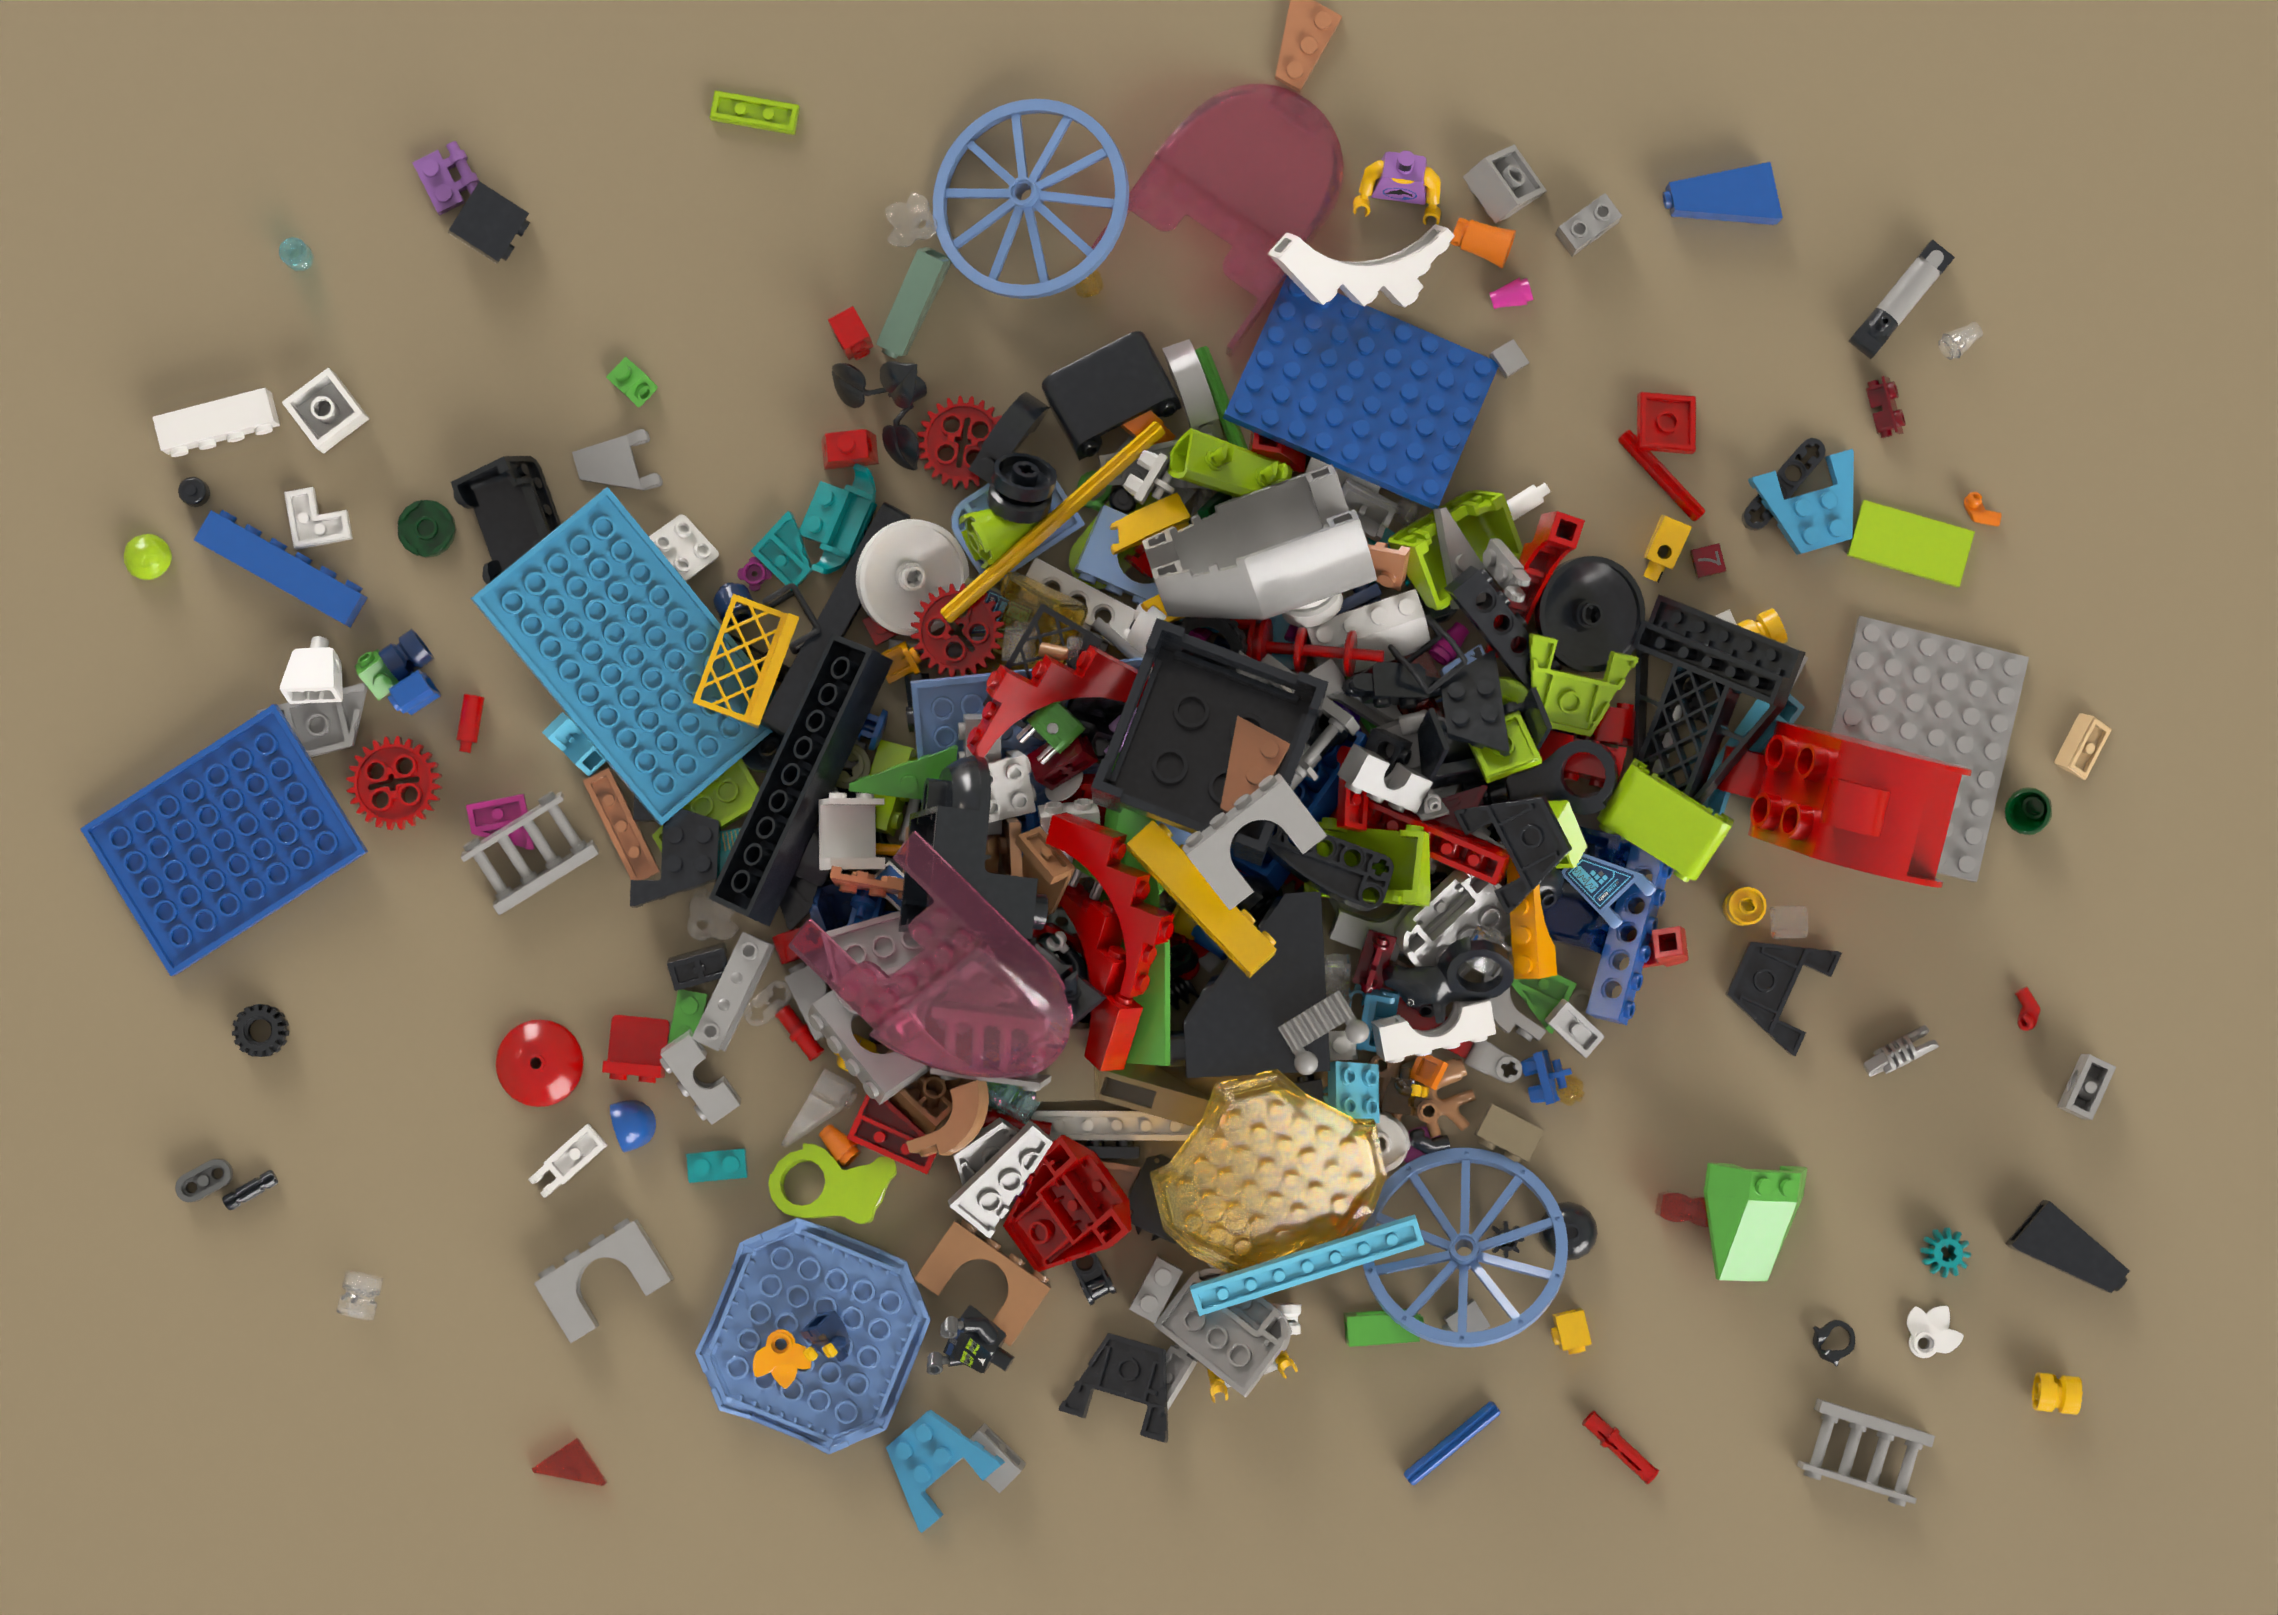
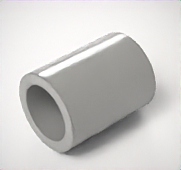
M1424 711L1398 716L1402 736L1417 733L1425 717Z

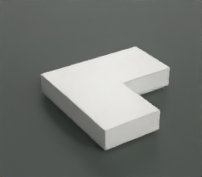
M309 487L284 492L294 549L298 550L353 539L347 510L319 515L315 488Z

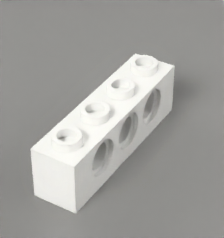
M1036 557L1019 587L1020 592L1024 593L1023 599L1034 605H1038L1041 602L1058 613L1074 619L1077 624L1089 631L1093 629L1098 632L1091 625L1095 621L1096 613L1100 610H1106L1111 614L1112 618L1107 624L1120 636H1122L1126 628L1131 629L1135 622V619H1133L1135 609ZM1050 583H1055L1060 587V593L1053 598L1044 594L1045 586ZM1074 597H1082L1086 601V606L1080 611H1074L1069 606L1070 600ZM1100 635L1101 637H1103L1104 642H1107L1110 645L1114 646L1104 636Z

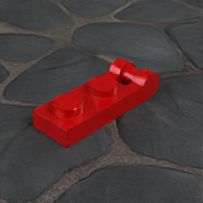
M1342 746L1338 749L1337 761L1340 763V768L1351 747ZM1339 777L1337 827L1356 832L1367 831V792L1362 790L1361 794H1357L1345 787L1346 781Z

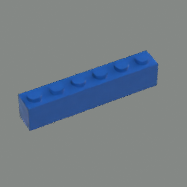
M212 510L209 512L194 541L351 628L368 598L360 593L363 589L362 587L349 580L345 584L337 581L335 578L338 574L324 566L320 570L310 566L313 561L299 552L295 556L285 552L288 546L274 538L267 542L260 538L263 532L249 524L242 528L235 524L237 518L224 510H221L220 514Z

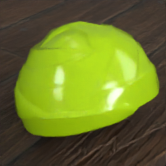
M143 534L133 538L126 545L124 552V564L127 571L142 580H151L161 576L168 569L172 560L169 545L159 536L153 534Z

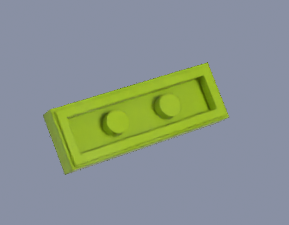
M715 90L709 118L711 121L795 135L800 106Z

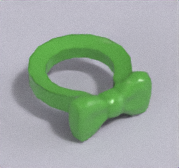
M1092 470L1083 474L1078 481V488L1097 471ZM1107 485L1106 491L1101 497L1095 501L1090 500L1084 506L1099 512L1100 508L1104 505L1103 503L1108 500L1111 494L1112 485Z

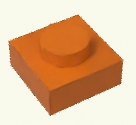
M1431 1055L1417 1056L1411 1068L1410 1078L1436 1091L1449 1064Z

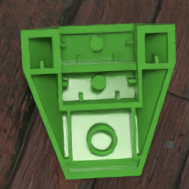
M1726 1163L1707 1164L1704 1198L1717 1280L1768 1281L1803 1199L1807 1167L1780 1166V1170L1745 1169Z

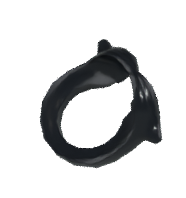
M1832 1320L1821 1328L1813 1327L1815 1331L1813 1345L1823 1360L1831 1362L1837 1367L1839 1360L1854 1350V1330L1842 1320ZM1834 1327H1842L1848 1332L1850 1341L1845 1349L1833 1351L1821 1349V1345Z

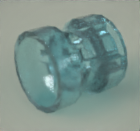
M288 238L279 247L280 259L294 271L301 272L307 270L313 263L314 256L312 250L299 238Z

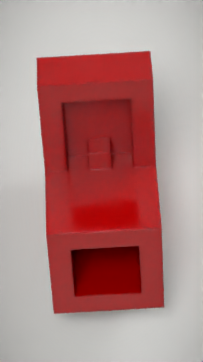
M1676 926L1652 930L1649 943L1651 948L1650 957L1644 963L1643 968L1660 965L1669 967L1689 960L1686 932L1683 927Z

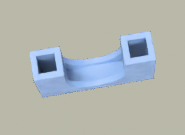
M1103 505L1100 508L1074 571L1080 574L1079 579L1095 585L1096 581L1107 585L1105 590L1118 596H1121L1122 593L1128 594L1133 597L1132 602L1139 605L1159 594L1156 583H1138L1123 573L1118 563L1117 554L1113 555L1111 553L1112 544L1119 543L1118 529L1110 530V525L1127 515Z

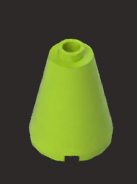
M990 508L966 513L960 516L959 524L965 523L966 530L961 532L965 544L975 561L981 559L984 562L981 565L983 569H987L1039 523L1024 524L1008 521L996 515Z

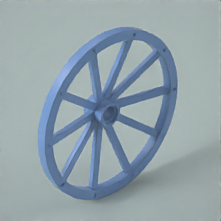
M1026 99L1007 103L985 113L970 124L954 141L944 157L937 174L933 193V218L937 236L943 250L954 266L979 287L991 293L1009 298L1032 299L1051 296L1065 291L1087 278L1102 264L1114 248L1122 232L1128 212V174L1120 150L1112 137L1094 118L1072 105L1049 99ZM1041 113L1062 116L1061 121L1028 178L1021 115ZM1008 119L1012 120L1018 178L1016 179L975 143L983 133ZM1072 121L1088 129L1103 146L1098 151L1039 181ZM968 149L1009 185L1008 189L949 187L955 169ZM1107 157L1110 160L1114 174L1115 199L1043 191ZM1031 189L1030 196L1025 200H1021L1022 194L1026 190ZM948 198L1009 199L953 240L947 215ZM1043 202L1110 208L1113 211L1104 235L1093 250L1053 214ZM1013 210L990 274L987 277L974 269L958 249ZM1035 211L1043 215L1087 255L1075 268L1049 280ZM1023 213H1025L1040 283L1019 285L998 281Z
M1451 1148L1420 1156L1390 1176L1372 1199L1366 1212L1362 1231L1376 1227L1377 1223L1385 1224L1397 1220L1381 1212L1391 1196L1405 1182L1410 1180L1450 1239L1448 1241L1420 1229L1424 1242L1446 1251L1376 1266L1374 1261L1362 1265L1365 1278L1376 1301L1397 1324L1417 1337L1436 1344L1451 1347H1479L1498 1343L1513 1337L1532 1325L1547 1310L1557 1295L1564 1278L1568 1258V1238L1566 1225L1558 1203L1545 1184L1533 1172L1522 1164L1514 1162L1496 1152L1476 1148ZM1462 1163L1459 1234H1457L1418 1174L1437 1166ZM1470 1163L1494 1167L1514 1178L1474 1232L1469 1234ZM1522 1183L1535 1194L1549 1216L1547 1219L1479 1242ZM1553 1227L1556 1255L1552 1271L1483 1252ZM1461 1247H1467L1472 1252L1467 1256H1461L1456 1251ZM1449 1261L1406 1311L1391 1298L1379 1278V1275ZM1478 1262L1548 1280V1283L1536 1301L1525 1312L1519 1314ZM1456 1269H1459L1458 1332L1438 1329L1415 1319L1414 1316L1450 1275ZM1469 1269L1475 1273L1511 1321L1492 1329L1467 1332Z

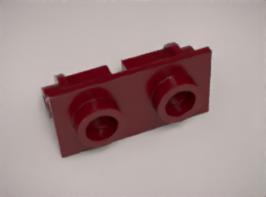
M1885 376L1881 377L1883 382L1881 384L1879 380L1867 382L1868 388H1866L1871 408L1882 406L1883 410L1873 413L1877 434L1880 433L1881 438L1892 436L1891 430H1895V433L1904 434L1902 426H1905L1906 422L1902 409H1897L1895 399L1899 397L1895 382H1891L1890 378Z
M1368 930L1352 981L1361 985V991L1372 993L1374 989L1381 990L1383 984L1382 972L1389 965L1397 937Z

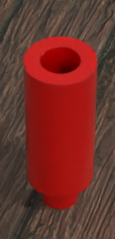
M464 694L456 737V740L461 741L459 752L471 753L472 743H477L484 697Z

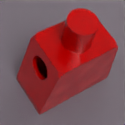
M867 429L825 433L821 440L824 470L854 467L855 463L862 466L879 464L876 435Z

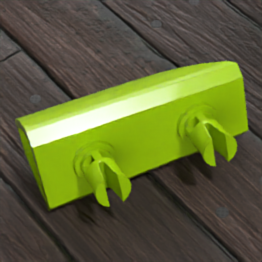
M1192 428L1180 437L1170 452L1169 468L1167 470L1168 474L1176 479L1236 498L1291 479L1292 476L1291 466Z

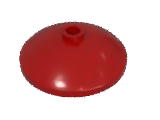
M531 1020L516 1026L504 1037L496 1056L497 1076L504 1090L516 1101L533 1107L551 1106L566 1099L578 1086L584 1068L583 1052L576 1037L563 1025L550 1020ZM536 1057L542 1062L541 1067L538 1069L532 1066V1060Z

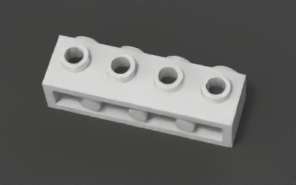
M266 388L153 417L160 449L168 455L171 454V457L186 455L189 453V449L199 447L200 450L210 449L217 446L216 442L223 440L237 442L245 438L244 435L254 432L256 435L267 434L273 431V427L280 426L272 392Z

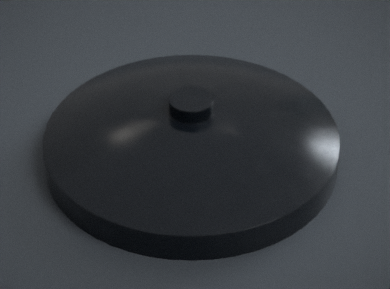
M1599 556L1577 557L1556 567L1535 606V623L1538 634L1557 639L1554 658L1561 665L1579 672L1606 671L1611 651L1631 655L1635 650L1632 646L1642 620H1645L1644 599L1636 580L1617 562Z

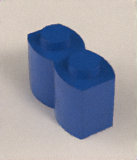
M418 669L389 688L391 695L388 696V699L397 711L400 710L403 714L408 712L410 715H413L441 697V694L430 677Z

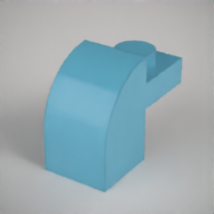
M564 712L542 732L589 777L606 762Z

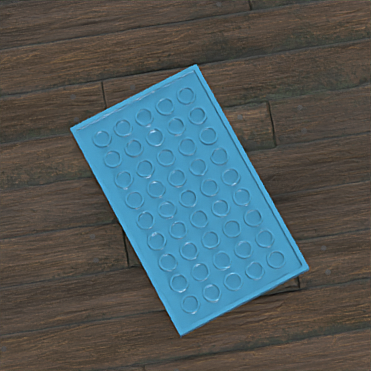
M608 487L470 598L659 825H663L772 732V730L761 724L758 728L747 725L745 722L692 703L721 624ZM728 633L724 634L722 640L727 651L738 646ZM721 645L719 647L717 655L724 653ZM741 649L729 654L736 669L751 663L750 659ZM726 656L714 661L712 668L717 678L732 672ZM753 666L738 673L744 688L755 684L758 680ZM711 672L709 674L707 682L714 680L711 675ZM735 675L719 681L726 697L741 690ZM716 683L704 688L700 699L710 703L722 699ZM754 689L747 691L749 698H751ZM774 689L772 690L764 714L769 704L771 703L773 697L776 694V691ZM743 693L728 700L732 711L742 715L745 714L748 703ZM725 702L718 704V706L727 709Z

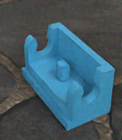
M1381 988V990L1374 989L1372 993H1366L1362 1021L1368 1025L1369 1036L1364 1042L1357 1044V1050L1377 1052L1371 1021L1397 1014L1400 998L1397 991Z

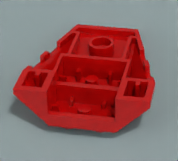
M1061 1135L1052 1143L1035 1171L1029 1175L1026 1181L1028 1183L1022 1195L1018 1196L1003 1224V1227L1032 1268L1038 1272L1113 1247L1132 1230L1130 1202L1126 1194L1094 1151L1065 1135Z

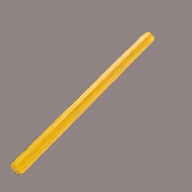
M1156 421L1152 422L1049 513L1045 519L1040 521L996 562L945 605L940 611L942 616L949 623L956 620L1139 458L1144 450L1147 451L1165 434L1163 427Z

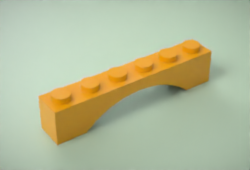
M1510 860L1507 868L1508 883L1520 878L1512 860ZM1538 885L1514 911L1510 912L1514 979H1541L1557 976L1555 945L1544 920L1540 887Z

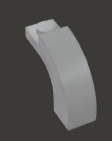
M1190 339L1162 348L1170 375L1182 401L1189 427L1203 433L1212 432L1213 437L1223 438L1216 406Z
M1502 942L1499 943V945H1501L1507 951H1510L1512 954V949L1504 945ZM1487 959L1481 983L1490 981L1499 975L1502 968L1494 960ZM1510 987L1502 995L1489 999L1491 1001L1494 1023L1502 1031L1510 1033L1515 1025L1518 1027L1516 1033L1530 1042L1532 1039L1540 1041L1546 1030L1516 1009L1511 1000Z

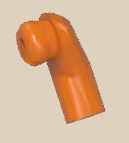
M1970 492L1964 499V508L1971 520L1976 523L1998 527L2002 514L1986 510L1981 500L1982 495L1978 492Z

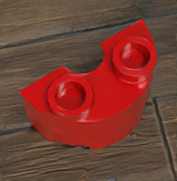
M1617 703V707H1609L1591 737L1577 734V738L1633 747L1636 716L1634 705Z

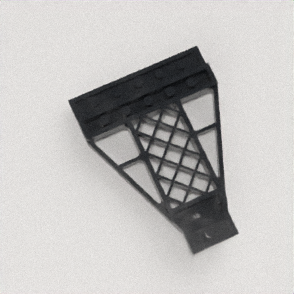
M1658 594L1649 621L1642 620L1632 646L1637 649L1636 657L1639 658L1636 664V716L1633 760L1636 758L1646 764V769L1650 771L1649 775L1651 776L1654 763L1659 759L1663 771L1658 773V777L1661 779L1666 777L1667 783L1680 791L1685 790L1684 793L1703 804L1785 708L1806 652ZM1649 655L1673 664L1660 701L1647 696ZM1698 675L1711 680L1701 685ZM1690 677L1694 689L1684 693L1683 686L1686 679ZM1714 687L1718 699L1708 703L1704 691ZM1741 693L1770 704L1769 709L1745 737L1730 731L1728 728ZM1697 696L1701 708L1691 712L1687 700ZM1648 702L1657 706L1646 736ZM1680 704L1684 716L1674 721V710ZM1716 708L1714 716H1712L1711 710ZM1703 714L1707 727L1698 731L1694 719ZM1687 723L1690 735L1681 740L1677 727ZM1670 732L1674 744L1664 748L1663 739L1665 734ZM1706 735L1702 745L1700 737ZM1729 736L1738 740L1739 744L1708 779L1723 738ZM1693 742L1697 754L1687 758L1683 746ZM1676 750L1680 763L1670 767L1667 754ZM1695 763V766L1692 771L1690 765ZM1683 769L1686 782L1677 786L1673 773Z

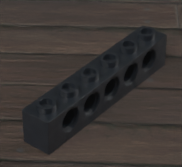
M1469 566L1444 589L1492 650H1495L1496 655L1515 679L1520 681L1529 691L1531 689V671H1528L1530 634L1525 629L1528 624L1518 612L1513 614L1508 607L1511 602L1502 591L1496 592L1491 586V583L1494 581L1483 568L1478 570L1473 566ZM1485 592V602L1482 605L1477 606V596ZM1502 614V624L1494 628L1493 621L1495 617ZM1519 636V646L1515 649H1511V641L1513 640V638ZM1553 657L1550 669L1560 671L1562 667Z

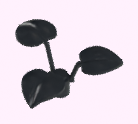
M897 361L884 363L880 368V381L883 388L873 390L865 389V376L855 366L847 363L833 365L832 377L835 389L840 399L847 406L859 408L865 403V396L889 392L888 396L892 397L894 403L898 407L903 408L893 420V426L886 425L883 428L882 440L887 453L897 464L909 470H917L920 452L917 437L908 426L900 425V421L905 414L914 408L913 403L927 394L925 382L917 376V364Z

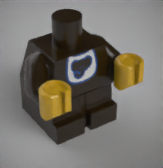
M1400 1067L1398 1078L1391 1077L1384 1093L1382 1111L1417 1116L1414 1100L1416 1097L1427 1098L1429 1087L1416 1085V1081L1410 1080L1411 1068Z

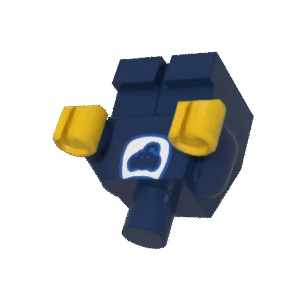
M835 1310L817 1314L800 1332L804 1339L809 1338L812 1342V1345L803 1352L808 1361L817 1359L818 1351L827 1356V1358L835 1356L839 1362L848 1357L844 1347L850 1340L845 1324Z

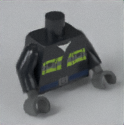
M969 1305L959 1319L949 1316L941 1324V1337L949 1338L943 1351L946 1356L936 1351L931 1352L927 1358V1373L931 1375L940 1374L945 1364H948V1367L966 1365L979 1373H985L992 1363L1006 1372L1015 1357L1002 1349L1007 1336L1006 1333L976 1308Z

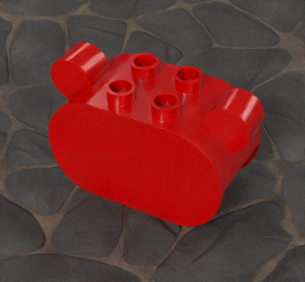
M1777 720L1773 737L1767 745L1765 754L1748 750L1716 789L1754 799L1750 811L1751 824L1748 835L1846 868L1904 882L1942 888L1943 881L1935 878L1961 777L1962 775L1971 776L1972 770L1890 746ZM1726 745L1722 763L1736 747Z

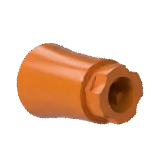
M1460 217L1453 232L1455 237L1451 240L1450 244L1461 247V250L1475 254L1503 269L1512 248L1516 230L1499 228Z

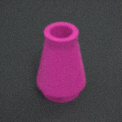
M1519 277L1496 291L1489 293L1494 309L1528 305L1527 302L1534 300L1528 278L1520 280Z
M1455 622L1446 631L1460 648L1469 634L1468 629L1459 622ZM1443 636L1429 650L1431 657L1444 666H1447L1449 662H1453L1457 656L1450 643Z

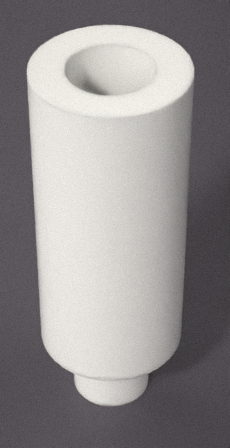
M1546 483L1537 488L1535 485H1531L1507 500L1513 521L1544 502L1543 497L1550 493Z

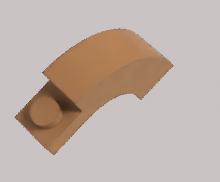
M976 1080L950 1089L953 1107L947 1123L933 1133L907 1141L909 1153H918L921 1157H926L939 1152V1155L950 1156L969 1145L981 1130L986 1119L989 1105L987 1082Z

